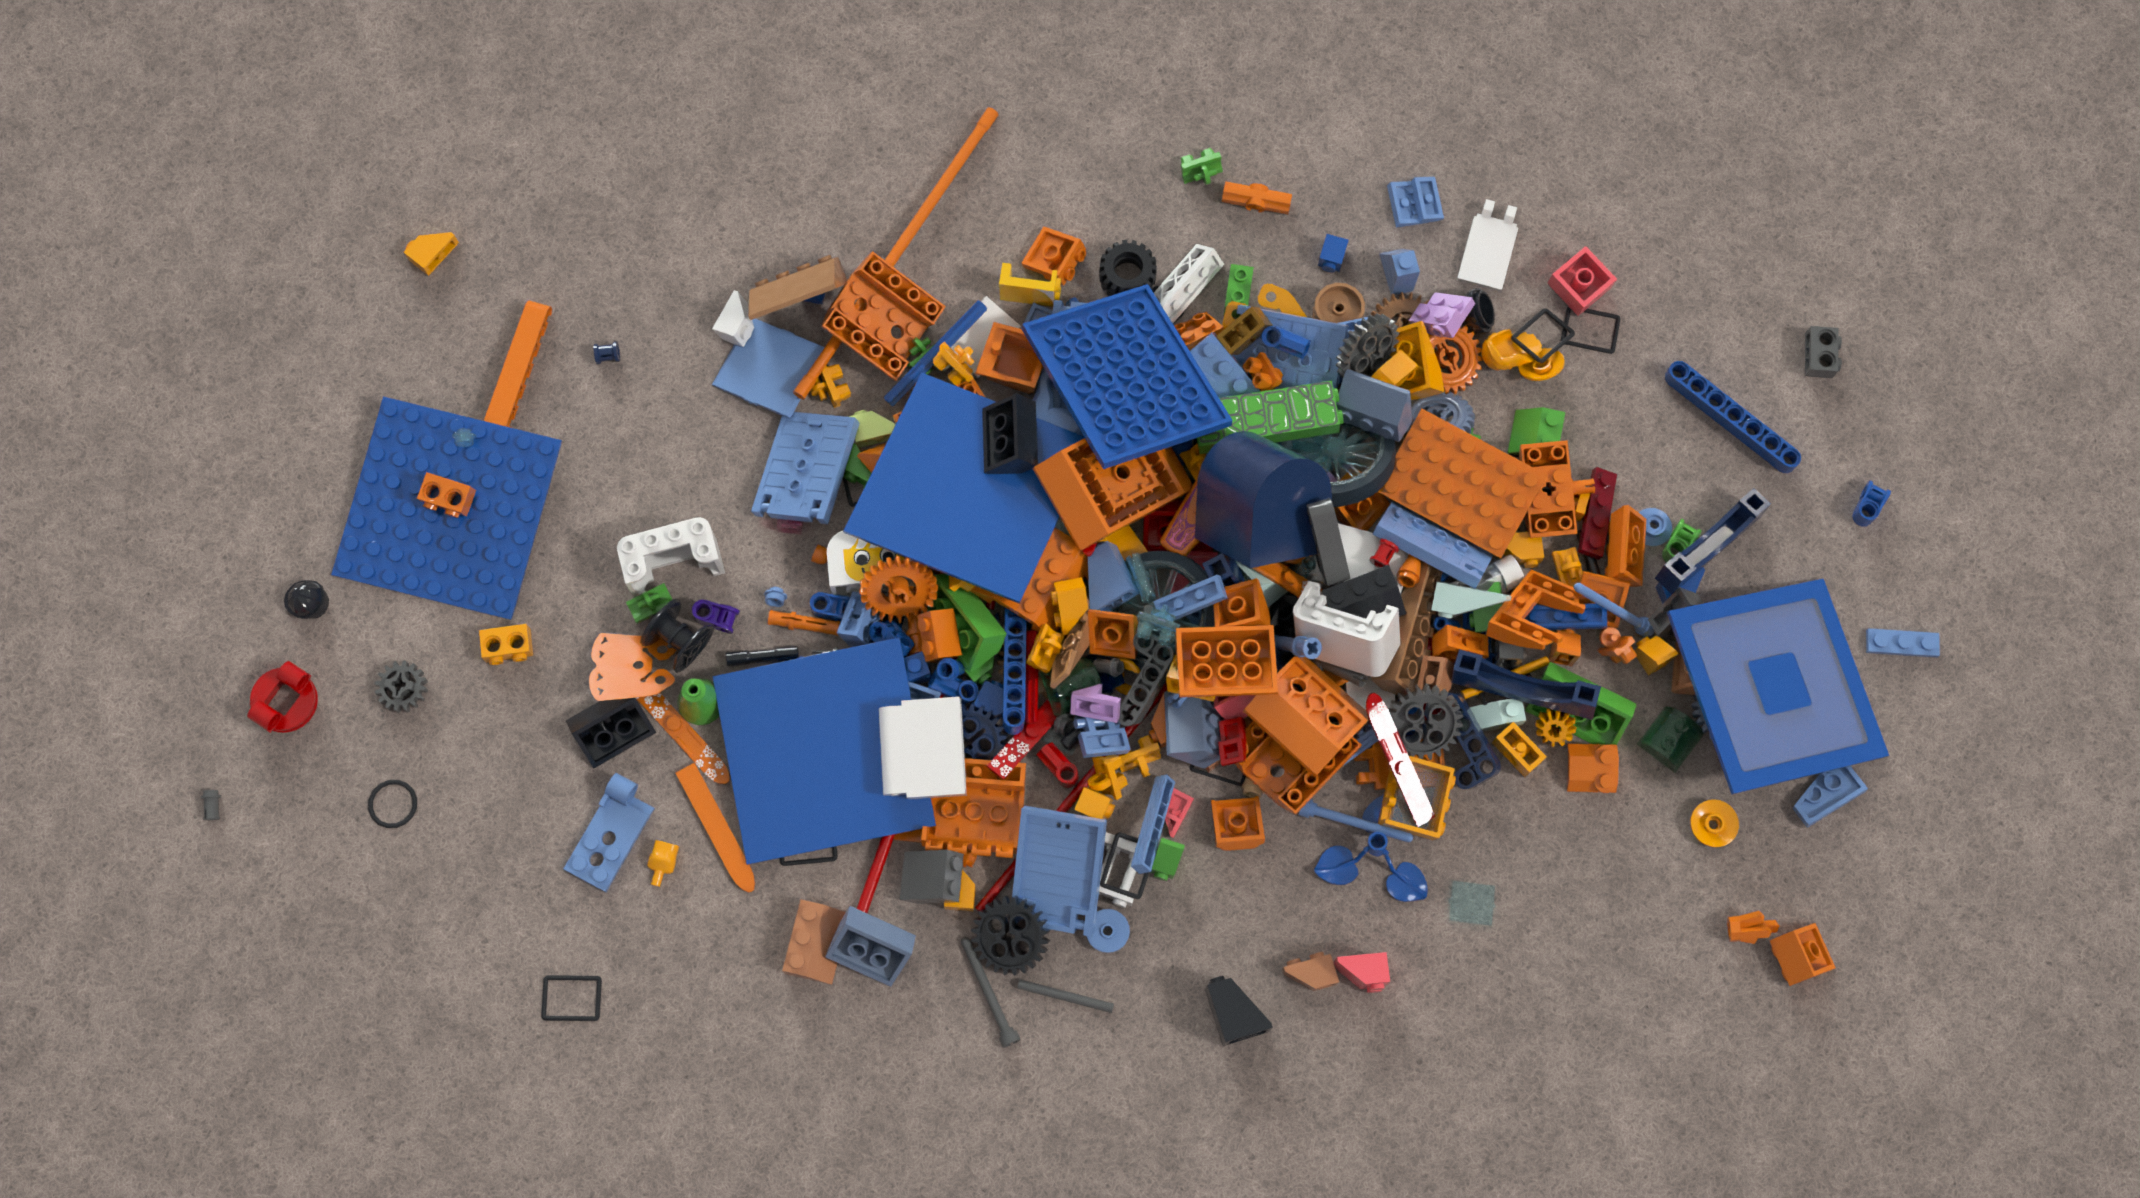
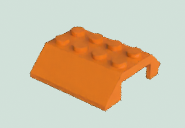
M1055 527L1020 604L977 586L971 589L970 592L990 604L994 600L1033 624L1031 629L1039 632L1041 626L1047 624L1052 630L1057 632L1060 627H1056L1054 621V613H1058L1057 605L1053 606L1051 592L1055 591L1053 582L1081 577L1082 580H1089L1088 556L1082 551L1079 552L1072 537Z
M965 758L967 796L931 798L936 826H923L921 841L925 851L947 848V850L967 854V850H971V855L991 856V852H996V857L1013 858V854H1017L1021 809L1024 807L1026 763H1018L1011 773L1002 780L987 768V765L992 760Z

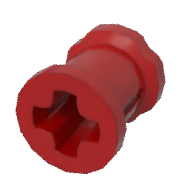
M1380 539V546L1375 555L1369 559L1378 568L1389 565L1392 556L1399 550L1396 544L1386 539Z

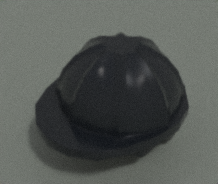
M304 580L294 583L287 590L284 605L287 611L297 618L316 619L327 611L329 598L323 586L317 581Z

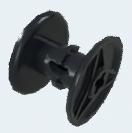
M673 599L659 610L645 628L640 640L642 646H650L662 638L668 643L667 647L669 649L674 648L677 650L678 654L673 664V669L676 673L686 669L696 659L710 641L714 631L712 625H706L692 633L686 623L681 624L677 621L676 618L680 613L682 605L679 599Z

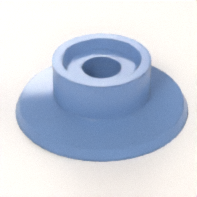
M1647 508L1639 512L1647 519L1645 545L1659 546L1665 543L1672 533V523L1667 514L1656 508ZM1650 523H1655L1657 528H1651Z
M1099 910L1096 914L1095 932L1092 937L1087 936V939L1098 951L1106 953L1115 952L1121 949L1129 938L1130 928L1128 921L1116 910ZM1107 927L1112 929V934L1109 936L1103 933V930Z

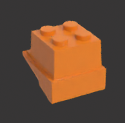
M994 322L975 374L986 376L987 380L1031 394L1035 391L1043 365L1022 329Z

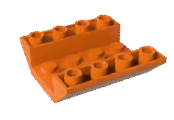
M872 251L851 274L827 310L821 327L894 381H897L909 363L906 360L910 355L909 350L915 346L912 340L915 337L920 340L926 329L935 324L946 306ZM856 299H861L864 302L865 308L863 311L856 310L854 306ZM893 326H897L901 330L899 339L894 338L891 334Z
M1294 656L1277 673L1278 694L1256 695L1243 712L1316 777L1345 744L1369 722L1366 710L1310 659ZM1293 684L1300 685L1303 692H1297L1293 688ZM1329 717H1335L1339 721V725L1332 724Z
M1293 685V688H1294L1297 692H1301V691H1299V690ZM1252 721L1246 728V761L1235 763V765L1278 806L1296 815L1359 750L1362 744L1352 737L1327 766L1314 777L1259 725ZM1273 767H1282L1284 774L1280 777L1272 776L1271 769Z

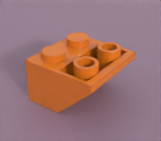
M1207 312L1198 313L1192 319L1174 325L1189 351L1211 332L1218 335L1224 330V327Z

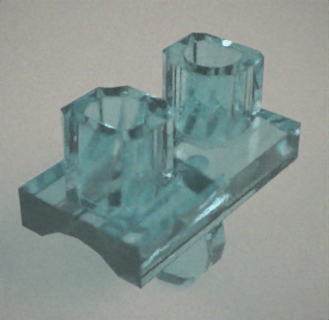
M1164 604L1161 610L1153 608L1151 614L1139 611L1137 616V636L1149 640L1154 630L1160 632L1158 643L1170 647L1175 640L1176 628H1180V624L1174 622L1176 616L1169 614V606Z

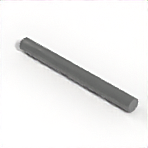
M1019 979L1017 989L1112 1013L1114 1003Z

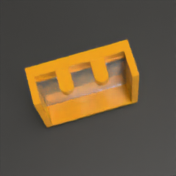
M1409 756L1436 817L1416 827L1390 768L1377 824L1433 841L1439 839L1445 831L1446 823L1443 820L1445 813L1450 808L1451 800L1448 797L1450 789H1453L1456 777L1453 775L1455 768Z

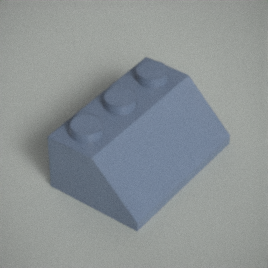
M1349 369L1346 370L1339 390V402H1336L1337 410H1342L1344 423H1349L1365 431H1370L1384 438L1399 442L1412 424L1410 391Z
M1164 692L1167 756L1203 769L1220 759L1218 742L1221 741L1219 728L1221 717L1214 708V702L1188 697L1181 707L1177 709L1172 706L1176 700H1173L1171 703L1168 702V697L1172 693Z
M849 906L838 925L825 957L891 987L912 955L916 935Z

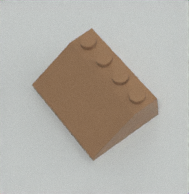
M831 255L818 259L819 264L812 267L810 263L796 267L798 270L796 273L789 274V271H785L775 275L777 280L772 282L764 279L754 283L756 288L749 291V319L753 320L844 285L847 282V278L839 257L832 259Z

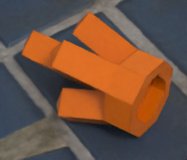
M1760 911L1728 917L1730 942L1741 941L1755 944L1758 938H1769L1771 933H1777L1779 924L1776 920H1764V915Z

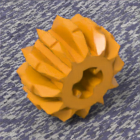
M1547 708V713L1540 712V719L1536 720L1535 726L1538 728L1536 734L1537 736H1543V743L1549 740L1552 747L1555 746L1556 742L1563 747L1565 740L1571 741L1573 739L1572 734L1576 733L1577 727L1574 726L1576 719L1575 717H1569L1570 714L1553 711V709ZM1556 724V727L1560 726V728L1555 729V726L1552 727V725Z

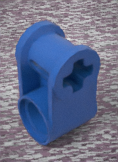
M1869 480L1853 511V521L1861 527L1870 525L1878 517L1891 494V490L1887 489L1885 491ZM1862 510L1868 512L1870 517L1863 515Z
M823 592L815 593L810 599L812 614L819 618L841 622L844 615V606L846 610L850 597ZM818 601L827 603L826 608L818 610L814 606Z
M889 620L884 623L880 621L874 622L869 628L870 638L874 642L900 637L904 658L914 647L913 640L906 635L894 620L891 623Z

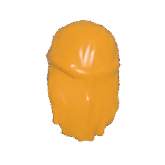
M1510 329L1492 333L1482 344L1481 355L1483 361L1489 368L1496 371L1511 370L1513 367L1531 363L1535 359L1512 341L1511 337L1513 334ZM1523 332L1517 337L1521 343L1537 356L1542 352V345L1533 333L1527 334Z

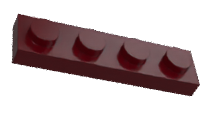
M1595 467L1591 474L1595 484L1589 486H1595V493H1590L1578 553L1599 560L1603 557L1617 474Z

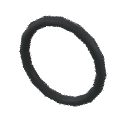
M387 780L380 783L372 791L368 799V811L371 818L378 825L385 828H398L405 825L413 818L417 809V796L414 789L408 783L401 780ZM388 785L405 787L412 797V808L409 815L397 823L381 821L373 810V800L376 793Z

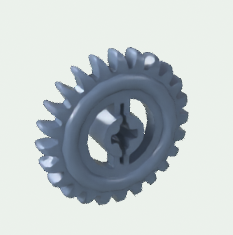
M1444 391V393L1427 398L1411 400L1412 424L1404 434V438L1407 436L1421 408L1447 421L1448 417L1453 416L1450 424L1471 434V428L1474 427L1475 414L1473 413V408L1468 405V401L1462 400L1461 396L1457 395L1454 397V393L1449 392L1445 394Z

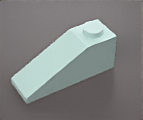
M1437 582L1432 610L1438 611V616L1452 618V615H1459L1511 601L1512 596L1446 582Z
M1515 699L1499 700L1487 703V705L1482 704L1470 707L1483 732L1507 728L1512 722L1517 726H1522L1526 721L1523 702ZM1463 718L1461 720L1463 727L1460 728L1463 731H1467L1470 723L1466 718Z

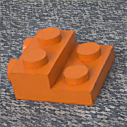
M1043 226L1021 264L1026 269L1042 274L1049 281H1051L1052 271L1057 270V278H1061V285L1064 286L1067 280L1071 281L1075 275L1074 268L1077 263L1085 259L1086 247L1079 238Z
M1586 571L1582 572L1581 584L1624 608L1630 587L1629 581ZM1586 597L1579 599V604H1596ZM1607 610V627L1618 628L1621 618Z

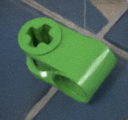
M1681 518L1662 551L1664 561L1667 563L1675 556L1671 553L1670 548L1682 552L1697 540L1702 530L1694 529L1684 523L1685 520Z

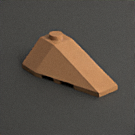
M1087 598L1088 610H1089V609H1090V604H1089V599ZM1088 610L1071 631L1064 635L1061 643V652L1056 655L1052 665L1050 687L1053 689L1070 675L1087 647H1089Z

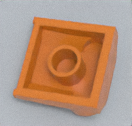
M1567 743V792L1616 793L1619 770L1617 745Z
M1259 796L1219 801L1211 800L1217 848L1225 851L1252 849L1265 843Z

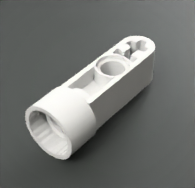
M1508 555L1487 566L1476 589L1487 591L1494 582H1501L1502 594L1507 593L1520 584L1524 579V574L1517 560L1512 555ZM1457 580V581L1451 583V584H1456V585L1471 587V586H1469V585H1467V584H1465V583H1463V582H1461V581H1459V580Z

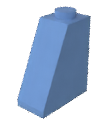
M1398 249L1380 253L1390 293L1398 295L1401 292L1413 291L1420 273L1414 250Z
M1102 541L1096 544L1092 556L1088 557L1090 609L1111 612L1138 595L1140 591L1117 545L1109 541Z

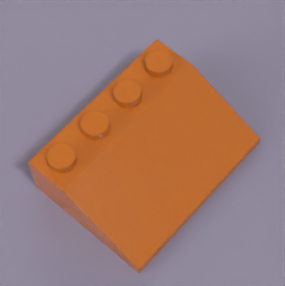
M1274 625L1176 628L1175 646L1179 698L1278 694Z

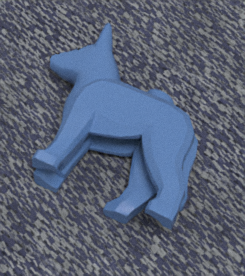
M1043 368L1033 401H1036V418L1083 436L1069 410L1061 408L1062 398L1055 386L1051 389L1049 385L1051 379Z

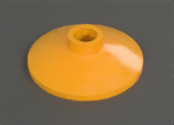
M1541 348L1542 352L1538 354V357H1544L1552 348ZM1557 350L1544 363L1534 360L1531 363L1518 366L1521 376L1525 379L1543 381L1559 374L1564 368L1565 360L1562 353Z
M1712 799L1700 803L1694 809L1690 825L1698 841L1706 846L1716 848L1723 847L1734 840L1739 830V819L1735 810L1729 804L1721 800ZM1709 821L1716 822V829L1709 827Z

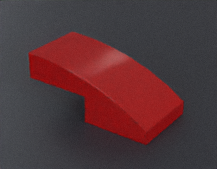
M1238 717L1219 721L1221 741L1218 744L1221 765L1226 766L1245 762V719Z

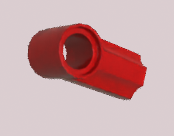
M1053 742L1046 744L1036 754L1061 786L1072 788L1078 783L1079 775L1076 766L1069 762ZM1069 770L1074 773L1070 780L1061 778L1062 773Z

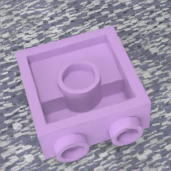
M1435 292L1427 304L1420 303L1409 322L1412 324L1423 321L1427 333L1430 335L1453 338L1475 305L1472 297Z

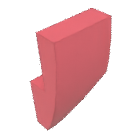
M1175 788L1173 789L1165 818L1170 837L1172 838L1175 837L1194 800L1193 797Z

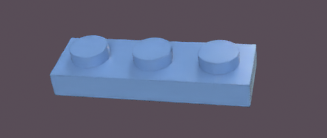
M1215 575L1153 602L1160 623L1165 625L1227 599V594L1221 576Z
M1868 628L1866 630V653L1938 658L1940 656L1939 633Z

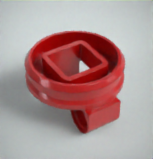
M290 661L285 662L280 668L266 672L256 681L250 694L251 708L247 718L269 733L271 731L287 733L300 729L313 717L318 704L317 690L310 680L312 676ZM283 684L300 694L285 716L268 705Z

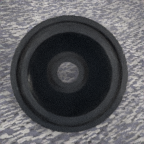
M1474 288L1464 295L1465 297H1472L1475 305L1462 325L1468 326L1469 330L1479 334L1488 333L1495 322L1494 307L1486 292L1480 288Z

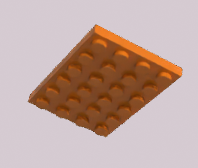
M1421 408L1396 454L1394 470L1389 480L1378 493L1489 553L1502 558L1547 475Z

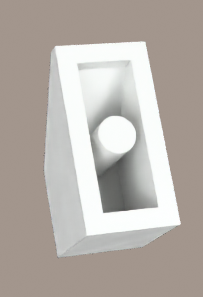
M733 291L712 329L721 339L744 347L752 335L754 325L748 316V303L738 291Z

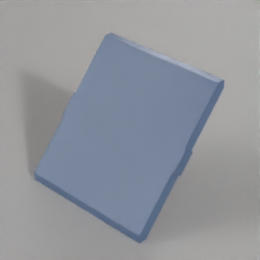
M753 319L754 329L751 337L747 340L744 347L734 344L712 385L744 399L749 404L760 406L786 418H791L801 400L793 394V391L802 377L807 374L824 347L796 336L785 329H779L758 319Z

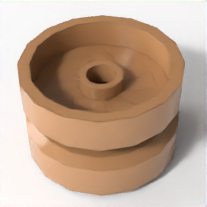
M1346 283L1327 285L1319 291L1315 299L1312 318L1333 323L1363 318L1365 312L1363 296L1355 287Z

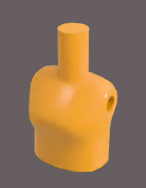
M655 840L647 864L648 868L654 871L651 885L660 887L663 875L673 873L680 846Z

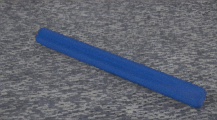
M976 301L884 396L885 401L889 405L895 406L915 385L921 372L926 374L934 366L933 358L940 352L939 346L945 342L951 348L987 311V307L981 301Z

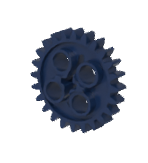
M962 703L964 742L982 728L986 730L972 745L964 748V753L970 754L973 759L993 760L1006 745V743H1002V740L1008 737V735L1001 734L1000 732L1004 729L1003 725L997 726L996 724L1000 717L992 719L993 711L990 710L987 714L984 713V705L976 710L975 703H972L969 709H967L965 703ZM966 720H973L976 723L975 731H970L966 728ZM982 738L988 739L991 742V749H983L980 745V740Z

